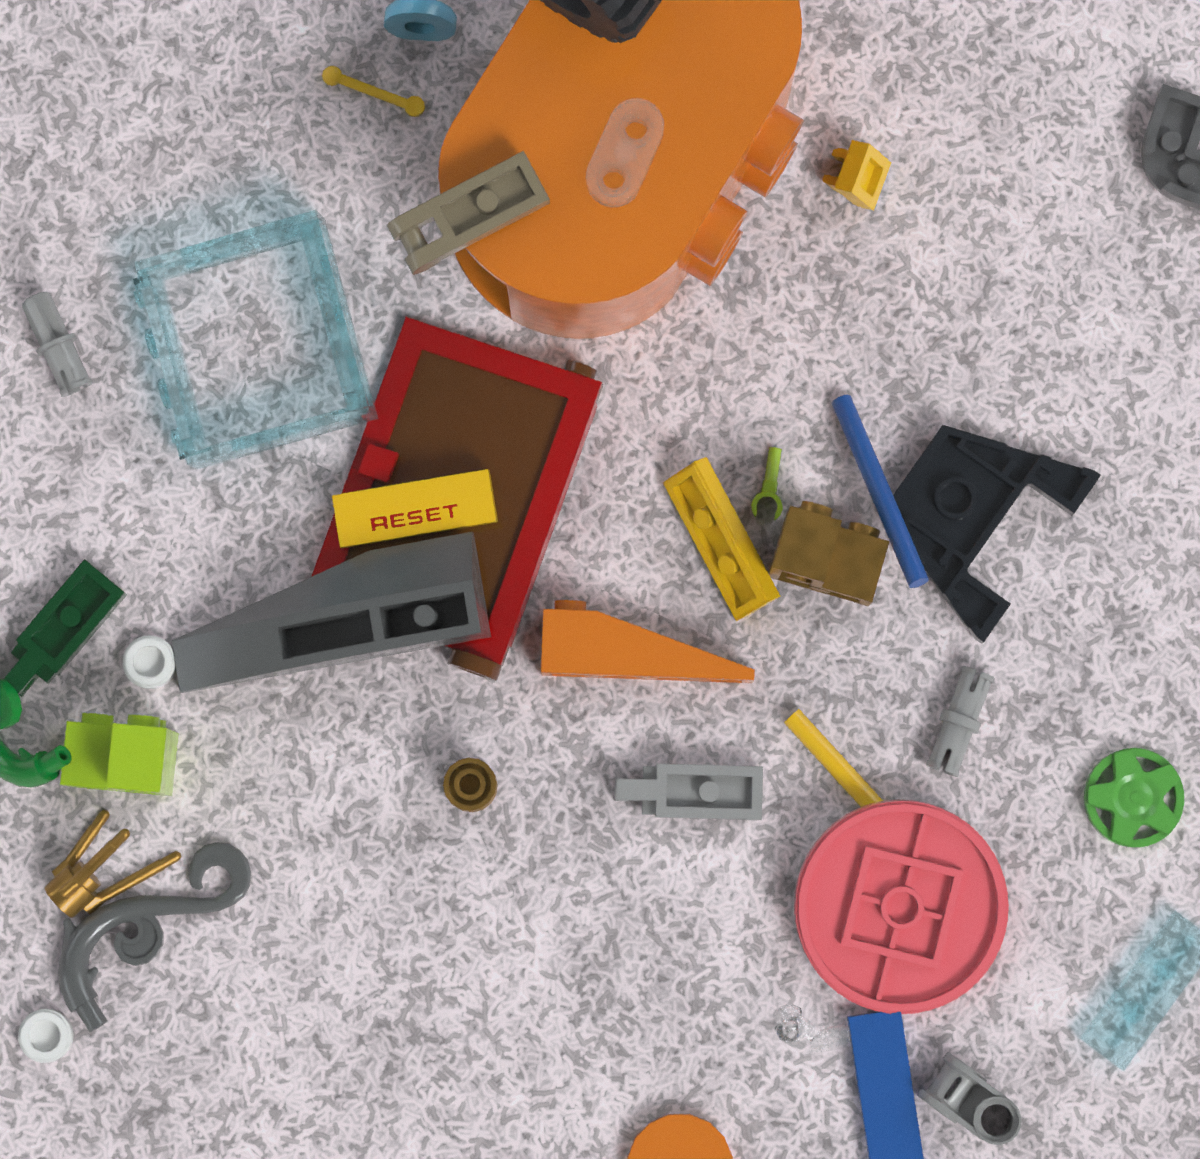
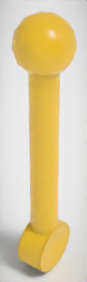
M328 66L322 72V79L327 85L335 86L341 84L404 108L410 117H419L425 111V103L419 96H411L408 99L343 75L342 71L336 66Z

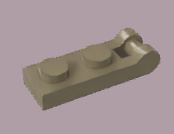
M522 151L399 215L387 224V228L395 241L401 240L408 253L405 261L411 273L415 275L432 268L450 255L550 204V199L525 152ZM434 221L442 237L427 244L420 229Z

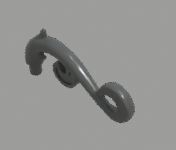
M215 842L204 845L194 854L189 868V880L192 888L197 890L203 888L202 878L206 870L212 866H221L229 873L231 878L230 887L217 897L138 895L119 899L98 908L85 917L77 927L70 918L63 920L64 938L58 967L59 988L71 1013L75 1011L78 1013L89 1032L108 1022L94 1000L98 997L93 988V981L98 973V968L94 966L88 970L90 954L101 937L122 923H135L138 927V935L133 939L126 937L123 932L116 934L114 940L115 952L121 961L133 966L149 963L159 954L164 945V932L155 916L217 912L236 904L245 897L250 887L252 872L248 859L241 850L229 843Z

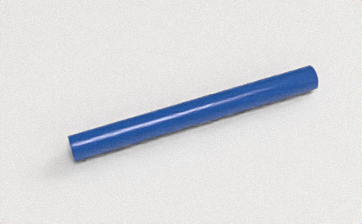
M851 395L840 396L832 401L836 416L909 588L920 587L929 581L927 573Z

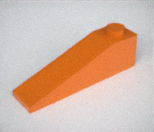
M555 600L554 609H543L542 676L728 683L754 682L755 669L602 612L586 610L585 601Z

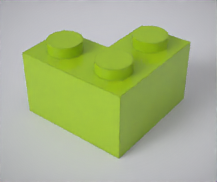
M82 713L81 722H66L64 746L70 751L72 760L61 769L60 785L172 796L179 733L166 728V720H160V717L128 714L127 724L113 723V715Z

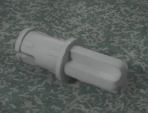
M45 291L28 297L22 303V308L40 345L36 352L38 356L44 355L59 387L61 397H66L80 391L81 386L86 388L92 385L93 382L89 378L73 343L77 338L74 333H68L51 294Z

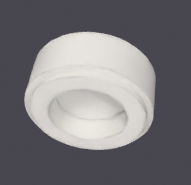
M148 635L135 639L128 645L123 655V669L126 676L132 683L145 689H156L164 686L172 679L176 672L172 646L157 636Z
M40 1009L30 1013L21 1023L18 1032L19 1045L28 1058L40 1063L53 1062L62 1058L71 1048L74 1036L73 1028L69 1019L61 1012L54 1009Z

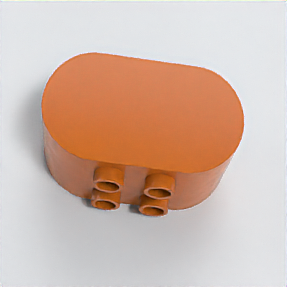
M529 0L452 122L441 147L438 180L441 194L524 151L550 199V204L455 253L466 277L485 300L502 314L526 328L555 337L585 339L619 333L650 318L673 298L688 273L711 286L728 262L743 234L739 228L748 211L732 202L742 185H745L766 198L785 170L798 145L794 140L804 120L786 108L801 48L802 17L799 0H662L637 36L622 43L610 42L605 37L599 38L591 34L587 29L573 24L560 13L554 12L541 0Z

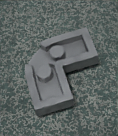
M1163 84L1157 96L1142 142L1141 158L1143 168L1151 184L1162 195L1175 202L1200 210V150H1197L1200 141V96Z

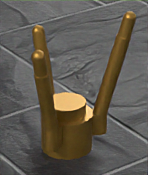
M101 810L65 860L52 871L55 877L44 886V890L55 905L70 918H74L82 909L91 914L108 900L178 862L181 859V853L174 851L96 893L95 890L101 886V883L93 873L130 836L128 829H122L85 865L78 862L110 816L107 810Z

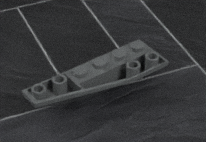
M467 532L367 551L172 640L180 693L491 637L474 533Z

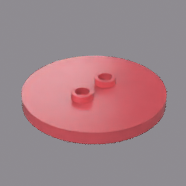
M898 799L871 803L844 815L823 832L808 852L802 864L795 889L794 915L797 933L808 960L820 977L838 994L849 1001L874 1011L889 1014L896 1012L913 1014L933 1010L956 1000L979 982L994 962L1001 948L1008 922L1009 904L1005 878L1001 866L987 842L974 828L955 814L941 807L915 800Z

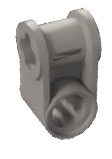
M947 1052L943 1057L946 1064L929 1088L927 1090L921 1089L917 1096L956 1124L958 1122L981 1140L994 1145H1002L1012 1141L1018 1135L1021 1128V1114L1018 1107L1010 1099L986 1083L987 1080L979 1073ZM959 1077L958 1083L955 1085L953 1090L945 1099L944 1095L951 1087L953 1082L956 1080V1078ZM994 1104L1004 1106L1010 1116L1008 1128L999 1135L988 1134L981 1124L983 1111L988 1106Z

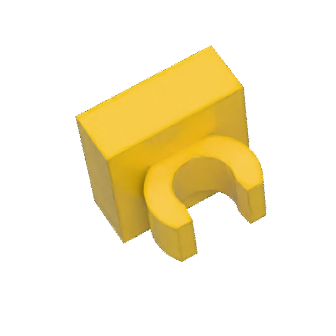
M852 140L848 150L837 148L831 154L836 160L843 163L839 176L834 177L824 174L822 181L831 189L843 195L852 204L874 211L891 162L871 144Z

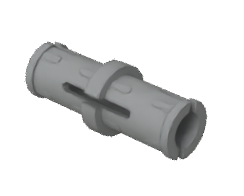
M962 666V673L949 709H943L939 720L943 722L931 756L926 762V766L939 771L946 752L950 751L951 755L944 773L954 777L959 776V769L972 733L978 734L981 723L977 720L990 686L995 679L993 676L981 672L976 688L971 692L970 687L976 674V669Z

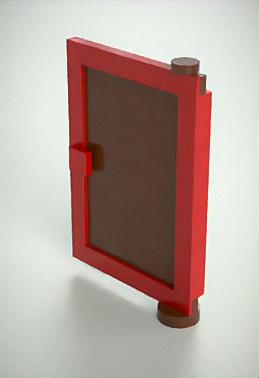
M405 317L341 494L489 469L498 522L340 548L334 513L312 576L370 550L473 532L491 637L445 645V647L452 649L447 664L474 675L497 681L509 648L512 647L598 407L597 402L604 384L594 379L597 370L572 360H567L565 368L562 369Z

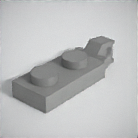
M658 763L656 766H643V779L616 778L614 798L615 801L642 802V815H655V818L762 820L763 766Z

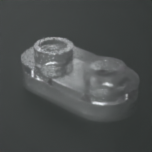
M641 98L625 100L617 105L610 115L586 171L588 191L593 199L601 205L607 207L624 206L637 196L664 134L663 116L660 110L650 101ZM639 122L646 127L647 132L642 138L634 139L627 135L626 127L630 123ZM609 172H618L624 177L625 181L621 187L611 189L604 184L603 178Z

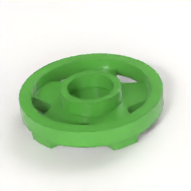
M1127 748L1107 755L1092 769L1085 784L1084 806L1091 824L1105 839L1124 847H1145L1161 841L1176 827L1184 808V789L1177 771L1165 758L1150 750ZM1136 757L1148 759L1159 767L1150 771H1144ZM1112 764L1113 779L1110 782L1096 784L1101 773ZM1172 788L1174 789L1175 796L1173 811L1164 802V796ZM1096 808L1111 813L1110 830L1099 818ZM1143 825L1158 831L1146 838L1133 839L1139 828Z

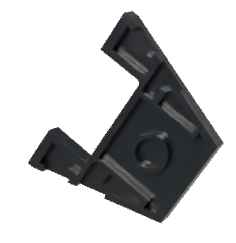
M942 425L893 496L928 577L974 639L982 644L1011 603L968 573L970 564L1026 486L1033 488L1072 516L1098 481L1101 474L1089 468H1079L1053 460L1049 456L1036 455L1007 446L1006 443Z

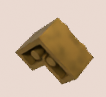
M802 501L799 508L790 505L784 518L769 570L770 577L869 607L874 598L890 541L878 538L880 530L865 524L850 522L848 529L840 527L842 520L832 518L833 509L809 501Z

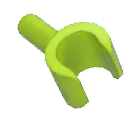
M769 447L761 492L757 493L751 502V511L754 517L757 514V503L763 497H771L777 503L774 520H777L782 513V501L777 495V479L782 452L780 448Z

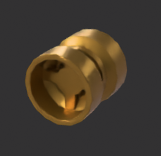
M468 757L458 760L449 767L444 776L443 788L445 796L453 806L462 811L472 813L481 811L492 803L497 794L498 783L496 775L489 765L480 759Z

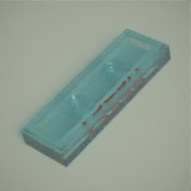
M1172 911L1079 1039L1118 1069L1124 1071L1199 970L1200 929L1178 912Z

